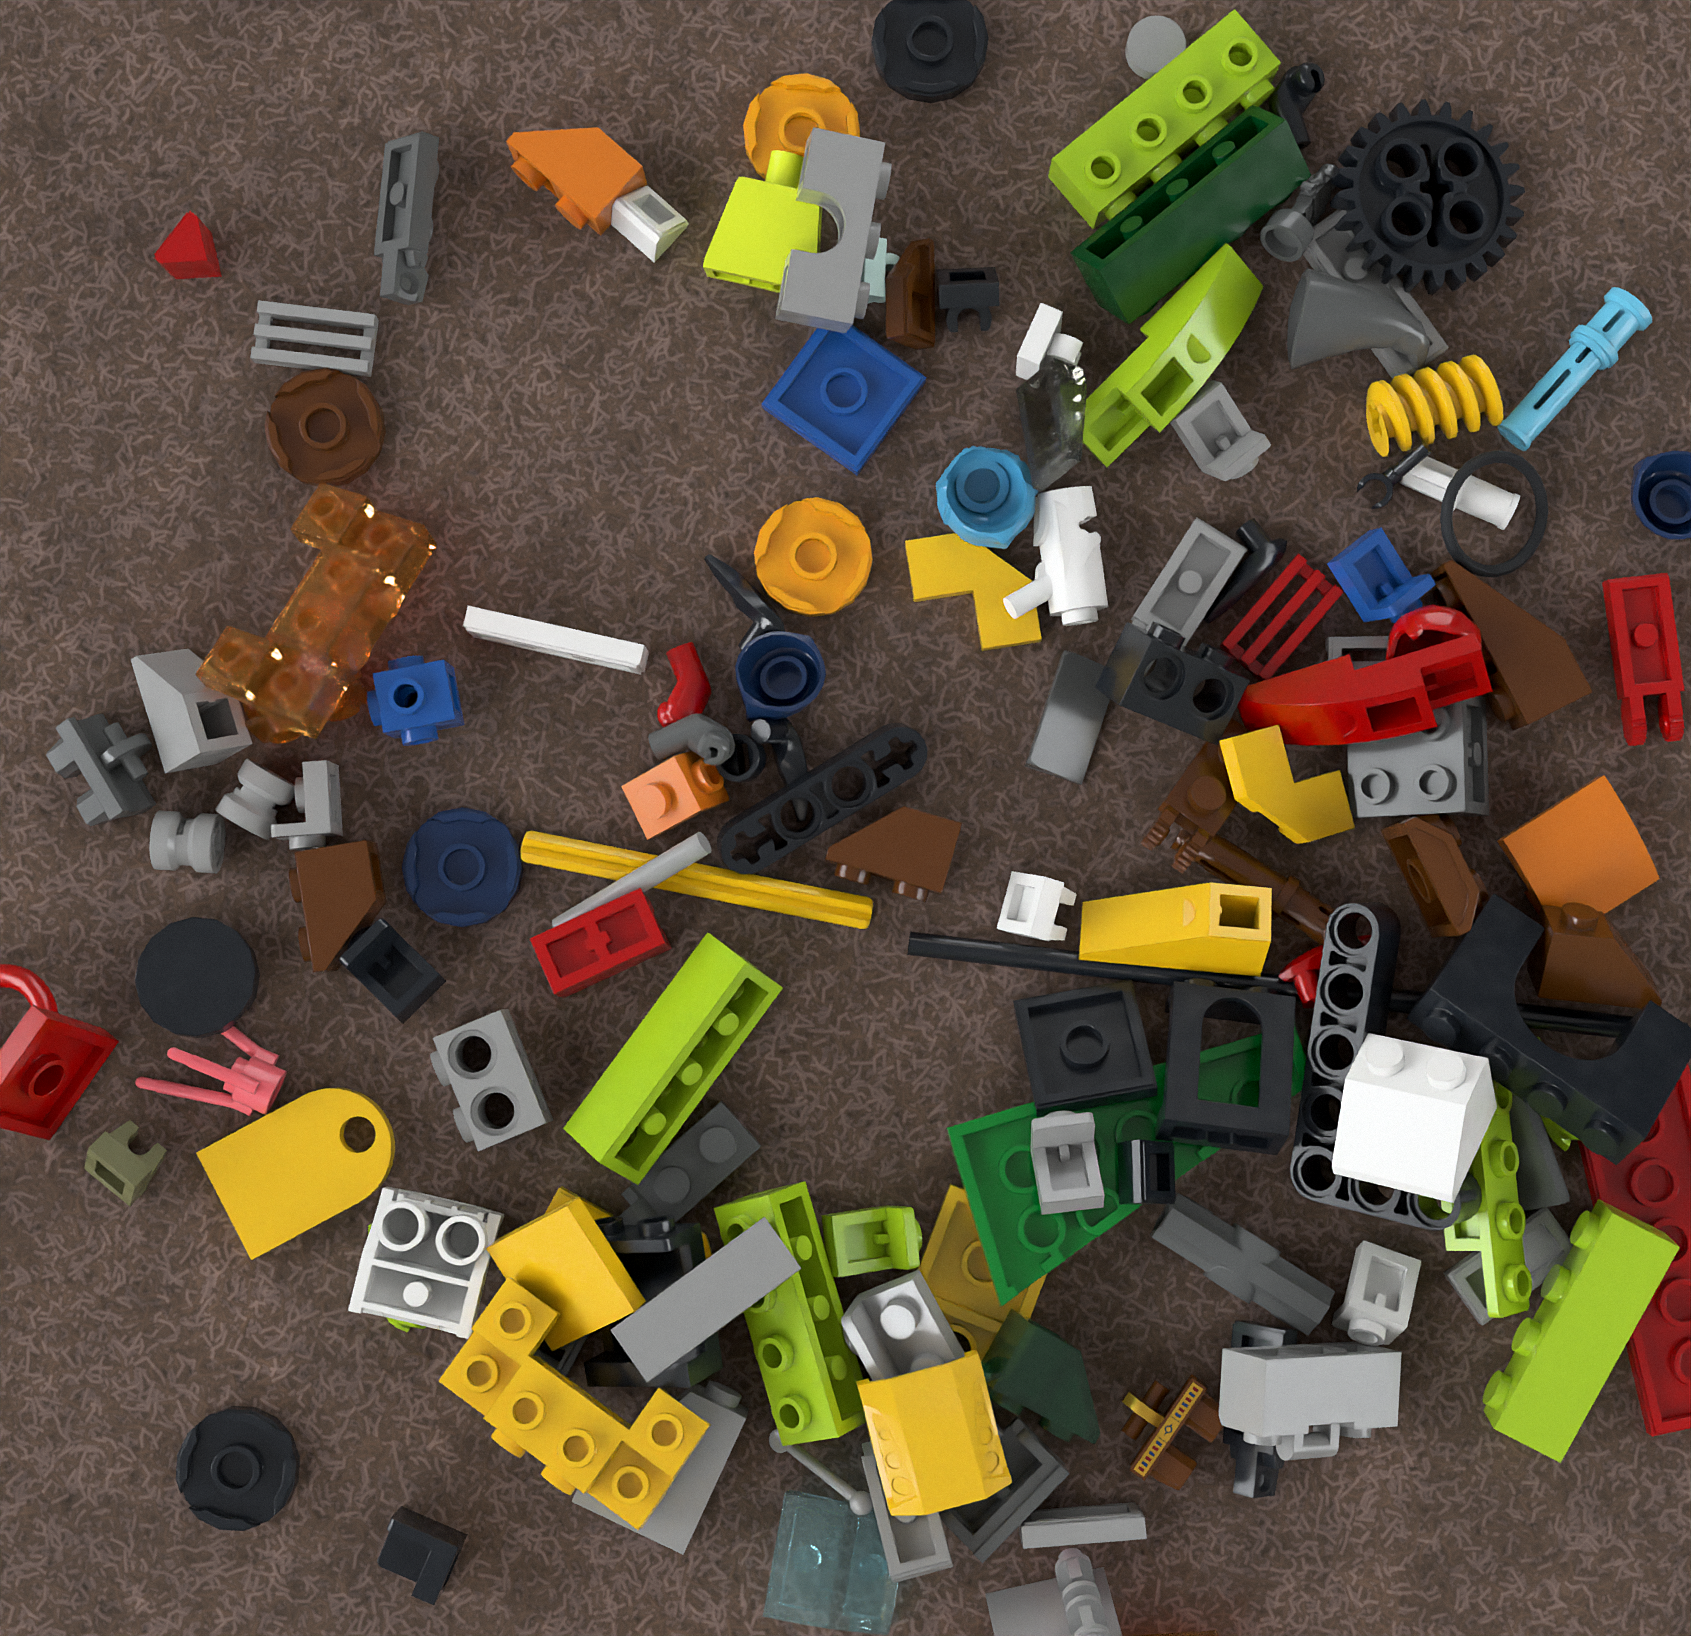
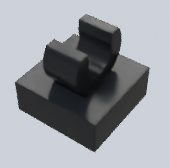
M995 267L936 270L940 309H945V318L949 331L958 332L957 317L962 310L967 308L974 309L979 313L981 331H988L992 321L989 306H1000L999 280Z

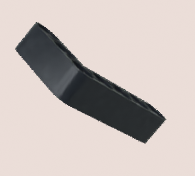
M1380 902L1347 903L1335 909L1330 915L1326 926L1290 1165L1291 1180L1295 1189L1303 1197L1312 1201L1428 1230H1443L1471 1219L1479 1210L1482 1202L1481 1188L1477 1180L1469 1172H1467L1456 1196L1451 1214L1443 1211L1438 1206L1435 1198L1394 1189L1390 1199L1380 1192L1377 1184L1335 1174L1333 1184H1330L1323 1178L1320 1172L1322 1156L1327 1157L1331 1162L1333 1160L1338 1124L1331 1118L1329 1113L1330 1099L1332 1096H1335L1342 1102L1345 1078L1368 1033L1385 1036L1401 936L1400 921L1397 914L1388 905ZM1362 914L1369 919L1372 926V936L1366 945L1361 943L1356 935L1355 926ZM1352 975L1360 981L1363 987V996L1358 1005H1355L1347 994V983ZM1342 1036H1345L1351 1042L1354 1049V1057L1350 1065L1345 1064L1338 1054V1042Z

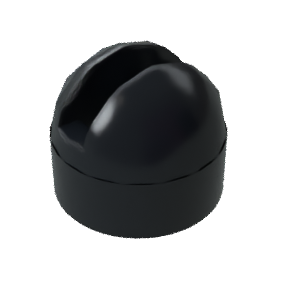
M732 734L735 742L734 752L724 763L716 765V768L720 775L729 781H752L766 767L767 755L761 743L755 742L750 735ZM742 744H747L750 769L747 772L745 771V757Z

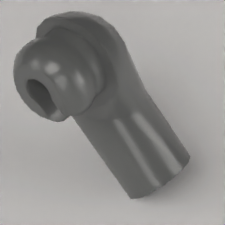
M700 713L691 714L650 733L648 736L653 753L661 761L689 749L703 757L704 763L716 766L729 759L735 749V742L728 728Z

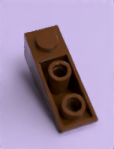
M1453 560L1442 564L1431 572L1436 583L1431 588L1435 603L1439 606L1454 608L1462 612L1480 629L1482 655L1493 692L1486 693L1493 713L1502 723L1508 721L1514 731L1592 693L1585 676L1562 636Z

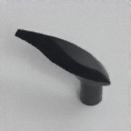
M1255 518L1244 523L1236 531L1237 536L1252 555L1236 569L1231 582L1212 603L1203 618L1208 624L1230 609L1260 582L1280 561L1286 551L1287 540L1281 538L1271 540Z
M709 554L704 558L714 576L732 596L736 608L753 621L738 645L740 649H743L747 643L768 632L785 631L778 612L749 581L713 555Z
M787 718L777 720L759 719L752 724V739L757 743L772 745L777 769L785 786L808 772L801 739ZM803 798L791 799L797 822L806 820L808 800Z

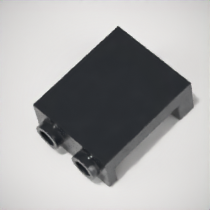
M658 1215L644 1218L638 1221L637 1225H624L623 1217L619 1216L594 1220L646 1300L642 1306L706 1260L700 1223L675 1224L673 1215ZM633 1313L602 1327L604 1352L584 1362L588 1387L690 1388L723 1368L718 1332H716L651 1381L646 1382L611 1332L612 1328Z

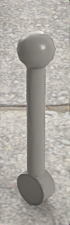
M775 1429L771 1432L769 1444L775 1452L784 1453L787 1451L849 1500L850 1508L855 1514L867 1515L873 1509L870 1493L856 1491L800 1445L782 1446L778 1430Z

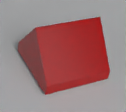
M191 211L189 213L186 212L156 251L154 259L175 279L222 277L211 231L197 215Z

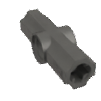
M1176 1192L1175 1204H1166L1156 1220L1150 1236L1203 1269L1205 1277L1248 1304L1254 1301L1270 1311V1314L1309 1336L1311 1331L1320 1324L1327 1313L1335 1291L1280 1257L1281 1251L1238 1224L1234 1223L1233 1226L1227 1224L1213 1215L1214 1213L1189 1197H1184Z

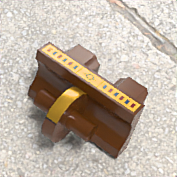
M1191 1374L1164 1414L1158 1408L1170 1390L1159 1381L1154 1380L1143 1398L1128 1389L1124 1392L1120 1400L1133 1410V1413L1121 1431L1136 1441L1148 1422L1155 1426L1130 1463L1131 1467L1129 1470L1144 1481L1150 1475L1157 1481L1178 1491L1183 1487L1196 1467L1197 1461L1171 1443L1176 1434L1185 1424L1212 1443L1223 1428L1219 1419V1403L1206 1393L1208 1389L1206 1383Z

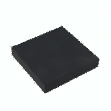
M1132 979L1013 1000L1037 1118L1056 1111H1077L1157 1096L1158 1086Z

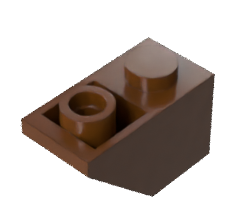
M903 806L828 847L825 860L828 863L837 865L834 873L836 877L869 885L871 875L893 881L892 893L926 902L929 892L938 895L942 894L962 823Z
M362 840L294 852L296 867L289 869V884L295 903L302 902L306 926L299 927V947L304 962H312L313 972L326 973L337 971L342 965L339 962V958L347 951V946L352 937L361 929L370 926L387 902L378 844L372 841Z

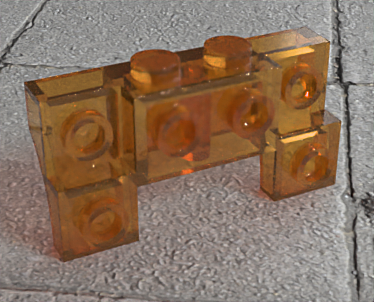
M325 483L318 485L290 528L299 542L318 548L321 551L265 638L227 625L195 674L206 687L249 705L288 730L313 739L318 737L359 669L368 661L371 650L390 620L398 613L401 602L437 546L423 524L378 511L367 496Z

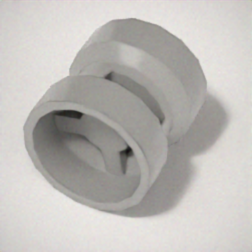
M246 758L237 773L239 782L243 784L242 788L236 787L233 792L224 794L215 810L240 827L263 839L269 840L271 825L277 824L275 816L278 810L275 809L276 804L284 806L292 802L295 797V785L262 765Z
M159 810L155 814L150 832L149 849L153 868L156 870L176 871L181 865L192 866L196 872L218 873L223 863L226 835L222 815L200 813L195 819H186L180 812Z

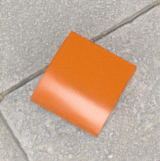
M1605 775L1596 777L1497 840L1527 886L1528 890L1524 893L1538 914H1540L1541 905L1562 907L1566 903L1585 904L1606 914L1660 879L1638 830Z

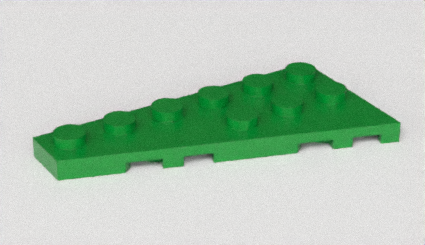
M1295 1025L1291 1098L1302 1090L1306 1057ZM1262 1033L1200 1052L1197 1100L1258 1107ZM1166 1062L1153 1066L1158 1086L1157 1096L1072 1111L1074 1113H1093L1095 1122L1094 1144L1105 1195L1103 1208L1042 1215L1030 1150L1031 1121L1037 1118L1034 1102L946 1128L999 1306L1006 1304L1043 1275L1049 1273L1068 1257L1142 1206L1119 1205L1117 1143L1130 1140L1163 1141L1156 1140L1155 1135L1157 1115L1163 1104ZM1173 1142L1175 1181L1221 1148Z

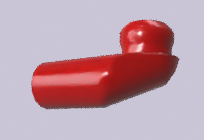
M693 642L682 644L666 652L677 683L667 702L661 703L657 709V718L662 727L694 713L702 714L711 697V685Z

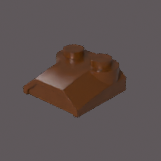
M1438 814L1413 815L1381 829L1380 831L1432 938L1459 936L1470 931L1474 919L1483 909L1482 903L1488 901L1489 897L1481 877L1473 868L1469 869L1459 849L1462 846V841L1452 819L1447 814L1438 816Z

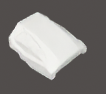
M392 1187L382 1188L374 1220L363 1248L348 1311L388 1317L456 1334L457 1337L469 1339L473 1331L471 1328L476 1321L491 1259L486 1248L497 1239L504 1214L484 1207L416 1191Z

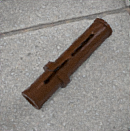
M1182 828L1170 848L1178 851L1191 834ZM1218 834L1207 845L1203 846L1193 860L1195 863L1226 884L1272 888L1271 919L1276 920L1279 917L1304 932L1305 935L1315 940L1319 945H1324L1326 926L1330 915L1335 909L1300 887L1301 880L1291 874L1286 878Z

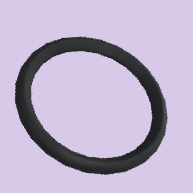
M1494 450L1479 454L1468 460L1451 479L1441 505L1440 523L1442 537L1447 551L1454 561L1472 574L1493 578L1510 574L1523 566L1533 556L1542 541L1547 526L1548 501L1543 481L1536 469L1528 461L1509 451ZM1505 463L1519 470L1532 487L1536 504L1535 524L1530 538L1516 556L1504 563L1483 565L1467 556L1457 542L1452 520L1454 503L1458 491L1474 471L1485 465Z

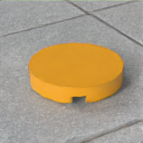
M808 73L785 75L771 82V86L764 89L761 94H757L749 104L743 124L746 154L757 174L764 179L766 178L771 151L773 150L791 152L804 157L806 141L813 127L860 137L858 113L852 102L850 103L847 96L841 92L837 85L829 79Z
M819 497L802 499V501L793 502L790 505L786 504L774 511L760 529L754 550L757 577L769 598L786 611L806 617L831 615L853 603L867 585L873 561L870 539L859 518L842 504Z

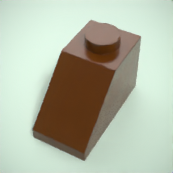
M1566 903L1562 907L1541 905L1537 923L1546 929L1530 952L1527 971L1539 998L1642 1009L1651 1000L1661 1007L1662 998L1649 971L1602 911H1597L1588 905L1580 903Z

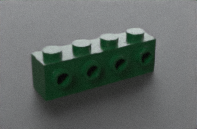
M1252 104L1070 252L1101 308L1127 324L1147 314L1155 307L1157 301L1183 280L1191 278L1225 243L1229 244L1241 238L1246 233L1248 227L1274 206L1285 202L1303 181L1311 177V173L1286 119Z

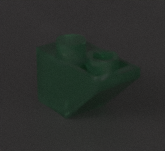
M1011 1308L981 1361L986 1383L991 1387L989 1392L990 1399L1017 1415H1020L1024 1406L1040 1414L1041 1418L1038 1424L1066 1442H1070L1074 1434L1095 1444L1101 1433L1081 1351L1061 1335Z

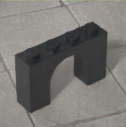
M1494 893L1474 919L1471 930L1461 935L1406 1019L1422 1029L1429 1038L1445 1045L1452 1051L1488 1058L1492 1080L1498 1082L1528 1103L1536 1113L1549 1118L1578 1138L1589 1150L1602 1155L1617 1165L1646 1138L1691 1059V1027L1650 1000L1622 1028L1605 1058L1596 1060L1575 1059L1560 1054L1545 1045L1524 1023L1516 1005L1514 985L1518 971L1546 928Z

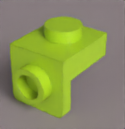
M885 1205L821 1215L825 1250L833 1277L839 1278L892 1268L903 1270L919 1268L922 1232L918 1221L915 1219L912 1207Z

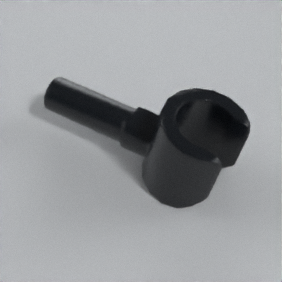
M1421 441L1382 474L1370 473L1364 476L1358 483L1357 493L1371 480L1382 481L1387 487L1386 496L1383 500L1372 506L1371 509L1384 507L1392 498L1393 487L1403 479V476L1431 454V449L1425 442Z

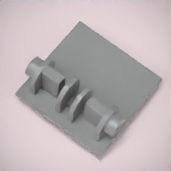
M1068 1548L1060 1553L1059 1560L1055 1564L1057 1578L985 1594L994 1636H1122L1104 1567L1092 1569L1089 1557L1082 1554L1077 1548Z

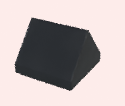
M1130 1140L1117 1143L1119 1205L1175 1204L1173 1142Z

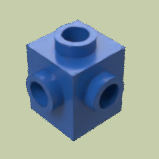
M407 656L389 661L388 671L372 673L375 690L367 692V702L373 725L375 727L382 725L383 733L394 739L401 738L403 746L436 741L439 739L437 730L464 725L454 667L447 661L439 660L425 663L423 656ZM418 694L416 703L408 708L410 698Z

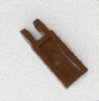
M1231 718L1220 740L1251 731ZM1207 741L1202 744L1157 810L1161 813L1140 842V844L1152 851L1167 837L1173 822L1188 831L1191 836L1175 853L1174 861L1171 864L1180 873H1184L1203 846L1207 845L1215 837L1238 803L1234 799L1220 742L1218 745Z

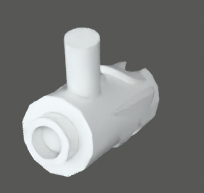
M1092 486L1062 488L1037 494L1034 513L1033 546L1040 547L1042 562L1035 569V580L1003 598L1004 606L1010 616L1016 619L1048 600L1050 616H1062L1063 626L1098 621L1097 611L1108 607L1100 550L1101 536L1097 532L1088 533L1079 527L1097 516Z

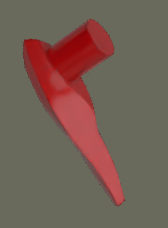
M1360 935L1357 937L1361 943L1366 945L1372 935ZM1323 945L1296 957L1278 975L1285 982H1294L1302 1006L1306 1009L1314 1008Z

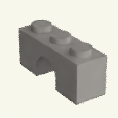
M813 127L806 141L796 201L815 204L827 210L837 225L838 240L835 247L822 253H810L791 249L785 260L775 315L776 320L846 333L853 325L854 318H864L869 299L870 283L861 282L865 258L874 260L881 231V223L871 221L875 198L885 199L892 167L891 163L882 162L885 142Z

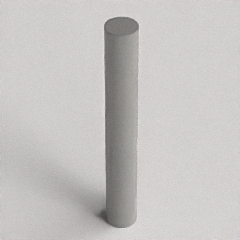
M697 832L552 920L553 928L636 889L641 888L643 893L710 854L712 850L709 841L701 832Z

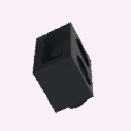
M1127 622L1095 688L1119 706L1218 745L1250 682L1249 679L1230 668L1235 658L1203 642L1198 651L1183 646L1186 639L1184 635L1157 622H1152L1149 631ZM1157 659L1154 670L1144 677L1146 667L1153 660ZM1205 680L1203 689L1193 697L1196 687Z

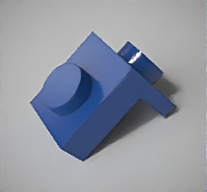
M1382 528L1367 531L1327 563L1364 623L1389 618L1391 623H1395L1401 616L1422 607L1423 603L1420 597L1436 585L1430 574L1411 576Z

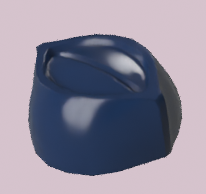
M1669 451L1643 458L1633 466L1631 504L1636 516L1651 532L1667 540L1691 539V452Z
M785 631L768 632L751 640L738 655L735 665L736 680L746 708V719L749 722L759 719H784L799 713L817 697L823 687L826 676L823 658L813 638L808 635Z

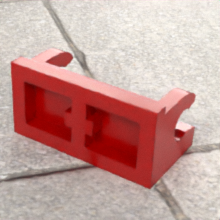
M641 888L530 938L553 994L566 998L672 949L665 932L661 929L655 917L653 905L649 898L644 895Z

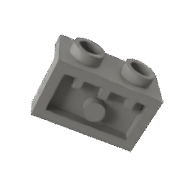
M920 1270L859 1293L841 1318L846 1344L852 1353L859 1355L872 1381L911 1373L948 1363L965 1356L960 1343Z

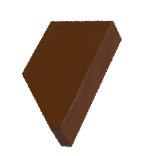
M927 238L911 241L885 279L886 338L915 350L933 348L935 344L934 242L932 239Z

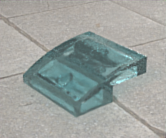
M790 1489L784 1493L763 1617L821 1628L888 1635L891 1628L898 1582L893 1583L891 1580L874 1508L867 1515H857L851 1510L850 1501L846 1502Z

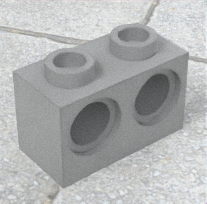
M509 1009L496 1011L433 1038L437 1051L430 1054L431 1062L440 1083L444 1087L452 1085L460 1107L453 1109V1115L458 1130L466 1143L474 1140L477 1150L481 1151L553 1121ZM474 1036L483 1038L491 1049V1060L482 1071L471 1069L463 1059L464 1045ZM493 1093H502L509 1097L513 1103L514 1116L512 1121L505 1127L494 1125L486 1116L485 1105Z

